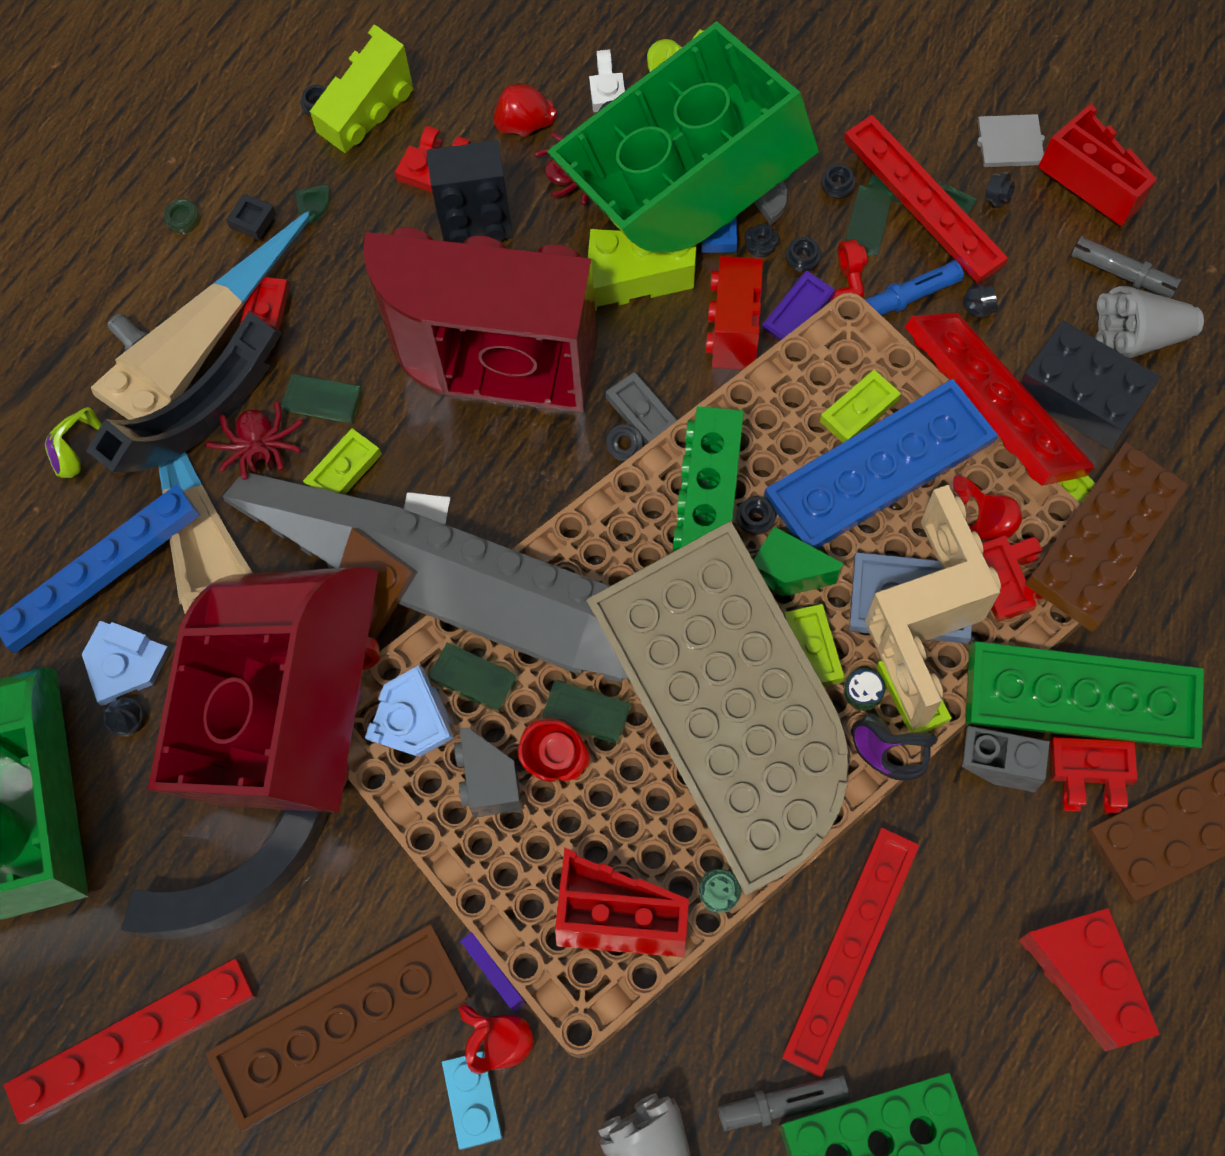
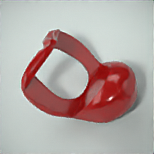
M960 475L954 476L953 489L958 493V497L962 500L963 504L965 505L971 496L979 508L976 523L969 526L971 532L975 531L980 539L993 540L1005 535L1009 538L1019 529L1022 522V511L1016 500L1004 495H986L969 479Z
M461 1004L458 1006L461 1019L475 1027L474 1032L467 1041L465 1050L467 1066L474 1074H483L490 1070L517 1066L531 1053L535 1042L534 1035L528 1022L523 1018L515 1015H498L485 1018L468 1005ZM484 1042V1056L480 1058L476 1054L481 1043Z

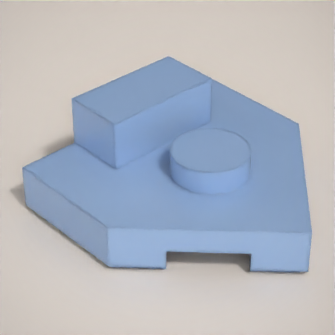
M99 621L82 653L97 702L103 706L116 700V697L136 689L140 691L154 685L171 650L165 645L150 640L142 633L113 622L107 624Z
M418 665L383 685L378 699L380 701L373 723L369 724L364 738L418 757L454 739L449 727L452 721L437 688L431 686L424 668Z

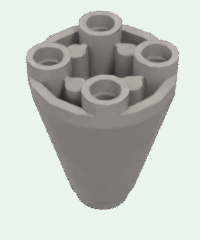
M1119 286L1113 288L1109 293L1101 294L1097 300L1099 331L1095 339L1126 357L1132 358L1197 336L1202 331L1204 317L1200 308L1194 307L1191 304L1133 287Z
M656 1093L651 1094L634 1105L636 1112L623 1120L620 1116L614 1117L604 1122L597 1129L601 1136L598 1142L606 1156H691L680 1108L674 1098H669V1096L659 1099Z

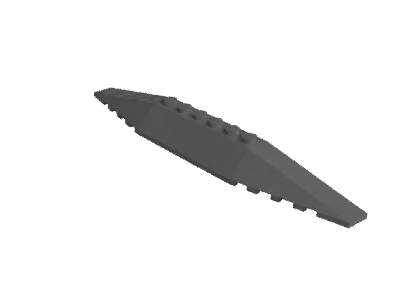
M248 472L246 480L241 479L240 475L223 495L226 503L256 522L262 521L271 527V531L281 538L285 539L288 537L296 542L306 554L310 556L314 554L326 561L330 569L339 568L351 529L359 528L417 571L416 576L400 600V605L570 672L582 674L583 670L601 673L604 674V679L622 682L623 678L629 679L586 599L607 589L608 585L388 504Z

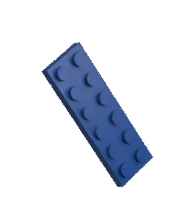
M951 379L767 487L764 491V496L795 538L818 549L995 443L998 434L954 379Z

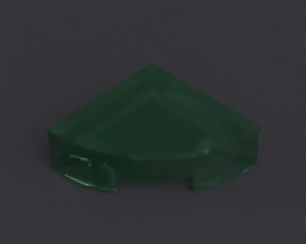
M328 184L295 191L299 215L301 216L309 211V222L307 225L318 220L328 209L331 200Z

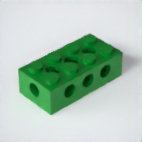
M697 406L695 421H687L685 455H683L681 490H679L677 507V527H675L673 540L674 552L730 521L732 522L743 410Z
M950 1073L790 1121L779 1126L788 1156H825L826 1150L831 1144L841 1146L846 1156H875L868 1147V1138L873 1131L881 1133L887 1141V1151L883 1156H979ZM914 1119L923 1121L927 1126L928 1138L923 1144L917 1143L911 1136L910 1125Z

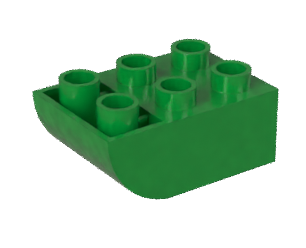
M41 667L0 678V920L89 897L57 671L51 667Z

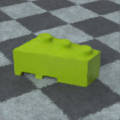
M375 24L368 32L372 38L359 54L357 51H354L349 57L352 65L341 80L335 76L310 110L316 132L344 153L354 145L359 144L377 123L384 121L388 113L400 102L405 101L414 90L404 45Z
M590 229L588 258L592 259L595 311H597L598 306L615 302L623 305L630 303L629 299L650 295L653 298L694 288L696 245L674 252H651L636 246L621 231Z

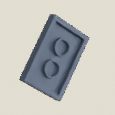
M856 552L853 562L849 631L870 633L865 620L875 593L943 570L940 562ZM972 625L930 640L968 644L971 640Z

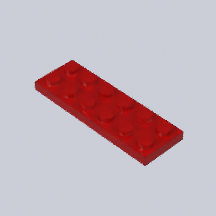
M959 313L921 315L910 318L904 328L914 338V343L930 356L939 372L950 380L954 379L1001 438L1004 447L1015 455L1027 468V473L1033 480L1040 483L1041 486L1086 477L1095 467Z

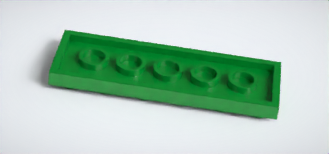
M973 642L970 643L965 724L1118 741H1134L1136 743L1190 749L1202 748L1204 668Z

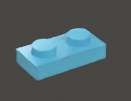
M484 1051L478 1052L476 1055L483 1058ZM465 1056L443 1061L442 1066L459 1150L502 1140L503 1136L489 1071L483 1074H474L468 1068Z

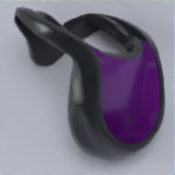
M875 714L864 716L856 723L852 732L854 745L860 757L882 775L901 781L917 779L926 772L930 761V747H933L938 741L934 733L929 734L928 732L892 735L885 721ZM899 745L921 746L920 765H893L887 760V753L892 747Z

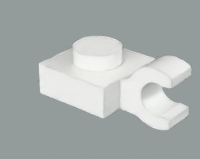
M610 49L597 51L598 75L589 76L593 112H598L605 102L614 100L625 92L623 73L612 74Z

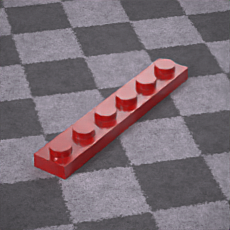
M870 115L845 132V143L945 250L958 261L961 267L977 284L1006 265L1008 257L873 115Z
M884 828L880 829L781 1059L819 1078L823 1076L920 845Z
M235 958L3 1084L18 1124L29 1123L256 998L240 960Z

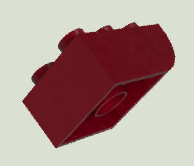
M410 227L394 229L391 235L365 232V265L392 351L401 367L416 382L444 395L584 412L597 341L591 258L580 257L576 251L562 245H546L541 247L538 252L507 249L500 241L486 236H472L466 239L464 243L433 240L427 233Z
M365 567L233 574L216 580L201 591L188 608L178 630L148 790L218 806L339 813L343 788L349 775L348 755L355 712L362 695L361 675L368 632L375 613L373 601L378 571Z

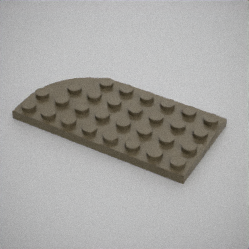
M730 521L586 599L741 888L745 895H748L796 868L823 842L824 837L839 814L847 787L848 749L840 718L831 699L734 525Z

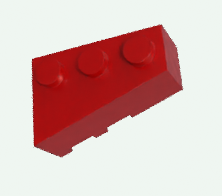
M1090 103L1051 138L1038 168L1114 222L1123 226L1141 209L1157 179L1131 148L1126 151L1115 139L1117 132L1111 125L1105 127L1095 116L1098 110Z
M720 256L719 270H712L710 292H717V301L709 302L708 322L715 323L714 332H707L706 354H713L712 368L743 370L756 360L760 327L759 315L763 259Z
M564 847L555 924L557 946L684 957L689 899L642 879L634 880L615 872L613 867L603 863L599 865L577 856V852Z
M1109 908L1029 932L1018 940L1026 951H1030L1044 969V974L1052 984L1055 983L1071 1004V1009L1105 1052L1160 1035Z

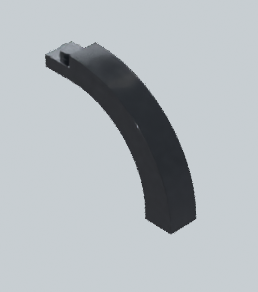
M248 311L223 353L204 376L173 402L148 415L130 420L105 419L86 451L110 471L119 473L152 468L186 452L221 425L220 416L222 414L226 415L228 419L251 394L271 366L265 360L282 332L257 313Z
M285 810L280 823L261 849L236 870L209 884L176 892H151L133 889L121 930L134 937L176 939L200 935L239 921L275 897L294 878L314 850L326 825L329 812Z

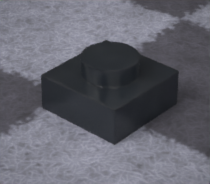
M243 194L226 221L229 228L259 240L275 217L276 212L272 205Z

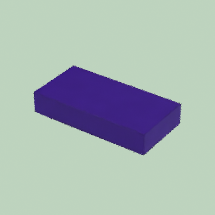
M806 270L762 324L763 330L781 341L826 306L835 296V289Z
M471 932L460 942L514 1013L526 1004L524 998L493 961L475 935Z

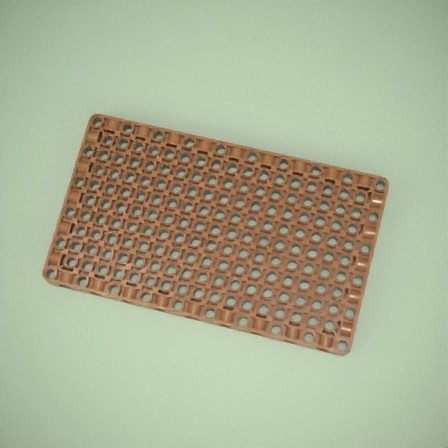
M844 293L837 296L697 405L744 411L740 445L745 450L739 451L735 492L740 493L743 497L734 500L732 524L753 560L773 527L791 536L793 535L776 511L775 522L766 533L752 535L743 531L737 522L738 507L743 501L752 497H761L767 500L764 496V491L767 487L842 444L836 436L820 423L821 414L874 369L901 393L899 401L890 409L900 410L949 381L924 355L857 294ZM842 316H849L853 319H844ZM796 357L799 358L801 361L794 362L789 360L788 358ZM847 360L850 361L852 364L846 365L842 364L839 361ZM897 363L902 365L904 368H897L891 364ZM814 381H821V382L825 383L826 385H825V386H817V385L813 384L812 382H814ZM735 399H744L748 403L736 404L733 401ZM794 402L797 403L799 407H788L787 405H785V403ZM697 406L512 548V550L608 585L609 587L643 569L644 567L640 565L642 561L646 559L658 561L673 553V544L669 540L674 537L675 527H677L679 497L673 491L681 488L683 455H685L686 448H682L677 444L686 440L687 421H695ZM889 409L869 427L890 416L893 412ZM766 423L771 425L773 428L765 430L761 429L757 425ZM821 427L824 432H813L810 428ZM999 436L995 443L928 482L927 484L930 487H920L896 501L895 503L899 504L902 510H892L886 507L818 548L817 550L844 563L840 578L836 584L789 595L792 601L786 604L777 602L783 615L784 612L823 604L835 647L840 649L845 655V658L839 660L845 677L843 682L825 686L824 689L829 698L839 702L844 710L838 713L845 733L848 749L847 787L838 814L840 822L832 825L819 847L796 868L748 895H745L689 789L686 785L679 782L677 776L680 773L670 754L661 756L652 751L651 747L656 742L662 741L629 679L623 678L622 682L604 679V674L583 670L582 674H578L540 659L534 664H526L521 661L525 653L461 628L454 632H447L444 630V627L447 625L446 622L428 615L380 651V660L375 666L362 670V695L356 707L348 755V780L521 994L563 1049L571 1056L585 1058L599 1050L904 782L888 778L870 767L858 754L851 734L856 723L869 714H875L882 718L892 735L910 733L901 715L891 718L884 715L881 711L880 706L884 704L896 707L884 682L883 695L877 702L858 703L850 697L847 690L848 681L856 671L870 670L881 678L876 666L878 662L882 661L871 635L865 636L858 632L849 631L854 556L856 552L886 555L885 552L894 551L905 558L939 561L928 537L918 536L914 533L913 529H924L921 520L934 489L949 485L954 497L958 496V493L953 489V478L960 475L980 486L983 490L981 491L986 495L1008 496L1016 500L1020 505L1022 522L1019 529L1007 538L1010 546L1024 541L1022 536L1027 535L1037 537L1043 550L1037 554L1039 557L1037 561L1019 565L1025 579L1028 580L1076 512L1080 503L1059 483L1041 486L1040 483L1033 480L1028 475L1027 468L1021 461L1004 447L1003 441ZM785 448H791L796 450L798 453L795 455H789L784 453L782 450ZM995 462H1003L1009 468H1000ZM757 470H765L769 472L771 475L768 477H760L757 476L754 472ZM625 485H633L637 488V490L629 493L623 492L620 489ZM970 496V499L964 505L966 510L965 520L968 526L976 523L979 514L978 505L973 497ZM654 510L662 515L656 519L646 517L645 513ZM753 513L749 516L750 520L759 517L762 518V516L757 513ZM1049 513L1060 515L1063 521L1054 520ZM869 525L876 532L865 533L858 526ZM571 529L578 530L580 532V534L574 538H567L563 536V533L565 531ZM621 533H629L633 538L622 542L617 540L616 536ZM983 539V540H981V541H982V543H984V542H987V541H990V540H984V539ZM835 547L843 548L848 555L836 556L830 549ZM596 555L605 559L598 565L586 562L588 558ZM1136 569L1134 570V572H1133L1132 575L1130 576L1129 580L1131 579V577H1132V576L1134 575V573L1136 572ZM839 597L847 605L840 608L834 607L828 599ZM1043 598L1035 599L1037 606L1034 611L1000 622L996 621L990 609L984 621L972 625L971 632L979 634L984 643L1053 651L1082 625ZM1050 612L1061 614L1065 618L1066 623L1055 621ZM936 640L922 642L926 653L925 665L930 674L934 673L938 677L943 689V697L941 699L946 708L953 712L956 719L953 722L928 731L929 734L934 733L938 738L937 743L930 747V758L969 725L965 724L969 647L970 643H973L971 640L968 644ZM481 648L486 651L485 655L478 660L467 658L473 649ZM938 657H950L955 662L956 667H944L939 662ZM419 665L424 668L431 686L437 688L452 721L449 727L454 739L421 757L416 756L410 763L403 764L399 763L402 751L364 738L369 724L373 723L380 704L378 699L383 685L391 681L383 679L384 673L391 668H398L401 670L398 675L400 676ZM445 672L456 674L453 681L448 684L442 685L437 683L438 677ZM499 676H506L511 679L510 683L504 688L497 689L491 686L492 681ZM553 680H560L566 684L560 692L552 693L546 690L548 683ZM607 684H615L621 688L619 694L613 697L605 696L600 692ZM469 700H475L480 703L478 709L472 713L460 711L462 705ZM523 704H530L535 707L534 713L529 717H519L515 712ZM579 708H584L591 712V716L582 722L574 721L570 717L572 712ZM639 712L645 715L647 720L640 726H633L626 721V718L631 713ZM549 717L566 721L574 727L587 747L590 756L589 766L580 777L570 781L557 780L555 782H547L534 777L527 770L517 772L522 810L514 812L521 813L524 816L523 822L519 827L509 829L503 826L504 818L513 812L474 818L469 806H462L459 782L466 781L465 769L454 766L456 759L454 743L461 742V728L468 727L484 740L488 731L497 728L503 730L505 733L500 741L489 743L514 760L518 758V747L522 733L531 722ZM603 737L613 738L617 742L616 746L610 751H601L595 745ZM899 745L892 747L887 753V758L894 760L898 766L920 765L921 746ZM628 766H635L641 769L643 774L636 781H628L621 776V772ZM376 774L385 775V781L381 787L377 789L367 788V783L372 776ZM433 778L442 780L441 787L435 793L427 794L423 792L422 789L426 781ZM550 787L555 790V795L548 802H538L534 799L538 789ZM604 791L612 796V800L604 807H597L590 802L593 794ZM659 795L668 800L669 806L665 810L657 812L648 807L647 801L651 797ZM463 808L467 811L465 819L459 824L447 822V816L451 810ZM567 817H576L581 821L579 829L573 833H565L560 830V823ZM624 821H631L639 829L634 836L624 838L617 834V826ZM686 825L695 831L696 836L689 842H680L674 837L673 832L677 827ZM427 833L435 836L434 843L429 849L422 851L415 849V843L419 836ZM480 838H487L492 841L491 849L484 855L473 854L471 850L473 843ZM539 842L546 843L550 847L546 857L535 860L528 856L529 848L533 844ZM564 847L577 852V856L584 859L589 849L593 847L603 848L607 852V858L602 863L613 867L615 872L637 881L638 878L668 891L677 882L689 885L692 895L688 898L685 956L673 957L628 952L615 956L605 950L566 947L561 951H555L549 948L548 939L555 932L559 890L553 884L556 877L562 872ZM652 851L659 852L665 858V863L658 869H650L642 862L645 854ZM707 856L717 857L722 862L723 868L714 874H725L731 877L736 884L738 900L727 911H713L702 901L700 894L701 886L710 876L714 875L705 872L700 866L701 860ZM511 868L518 872L517 880L514 884L506 887L497 884V876L502 870ZM473 895L485 897V906L480 912L471 914L465 911V903L469 897ZM533 899L540 900L544 904V909L540 916L530 919L522 915V908L527 901ZM706 913L714 915L719 921V928L712 933L702 932L696 925V920L700 915ZM524 958H532L538 962L537 972L530 978H519L516 975L517 964ZM582 963H590L597 968L596 978L587 984L579 983L574 978L575 969ZM640 968H649L655 972L657 980L652 987L642 989L634 984L632 980L634 973ZM577 1023L587 1024L592 1029L591 1039L583 1046L573 1045L569 1041V1031Z

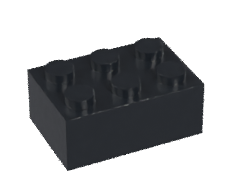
M494 140L426 150L431 188L443 241L464 243L466 239L472 236H486L498 241L513 238L499 141Z
M1063 320L1025 372L1021 384L1048 414L1112 451L1161 376Z

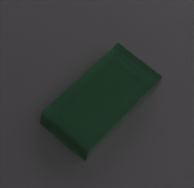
M859 185L845 241L856 239L859 245L865 247L867 255L878 257L892 201V192Z
M291 374L281 406L287 412L353 424L363 392L360 386Z
M448 642L428 675L430 681L499 714L518 681L517 675Z
M555 680L542 718L549 717L566 721L577 732L619 745L631 710V704Z

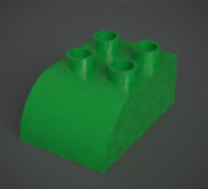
M717 21L547 151L551 159L632 243L644 250L659 253L683 250L702 242L719 228L733 221L740 212L775 185L786 180L796 169L819 152L801 92Z

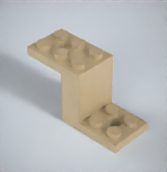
M949 485L933 490L921 520V524L943 570L875 593L865 620L913 730L930 723L943 697V689L938 677L934 673L930 674L925 665L926 653L922 642L984 621L1001 589L997 572L993 567H988L982 555L983 545L979 535L975 531L971 532L965 520V506L958 496L954 497Z

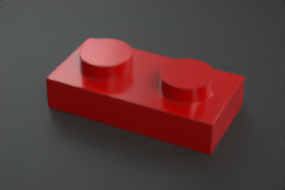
M264 277L247 299L241 323L248 311L257 313L280 330L290 289L287 279Z

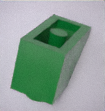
M773 527L753 560L770 592L782 597L836 584L844 564L776 527Z

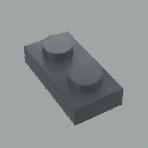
M635 372L606 391V399L627 424L639 430L645 445L677 421Z

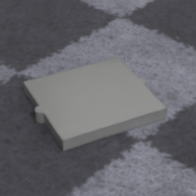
M1038 114L978 117L979 138L977 145L981 147L983 167L1039 165L1044 155L1042 144L1045 136L1041 135Z

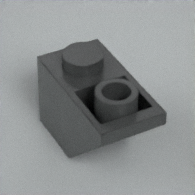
M968 726L966 729L962 767L994 785L1035 792L1046 779L1050 741Z
M468 727L461 728V742L454 743L457 767L464 766L466 781L459 782L462 806H469L474 818L522 810L518 773L514 760Z

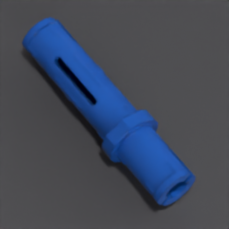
M954 260L904 283L888 285L885 291L864 300L881 316L891 311L900 312L906 309L907 304L961 282L964 272L958 261Z

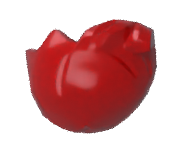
M516 83L507 86L500 94L494 110V125L501 133H514L521 137H527L533 131L551 125L557 116V110L554 108L553 102L546 99L540 91L530 85Z
M549 717L537 719L531 722L522 733L518 747L519 761L530 774L542 781L575 780L581 776L583 770H586L590 764V756L586 745L574 727L566 721Z

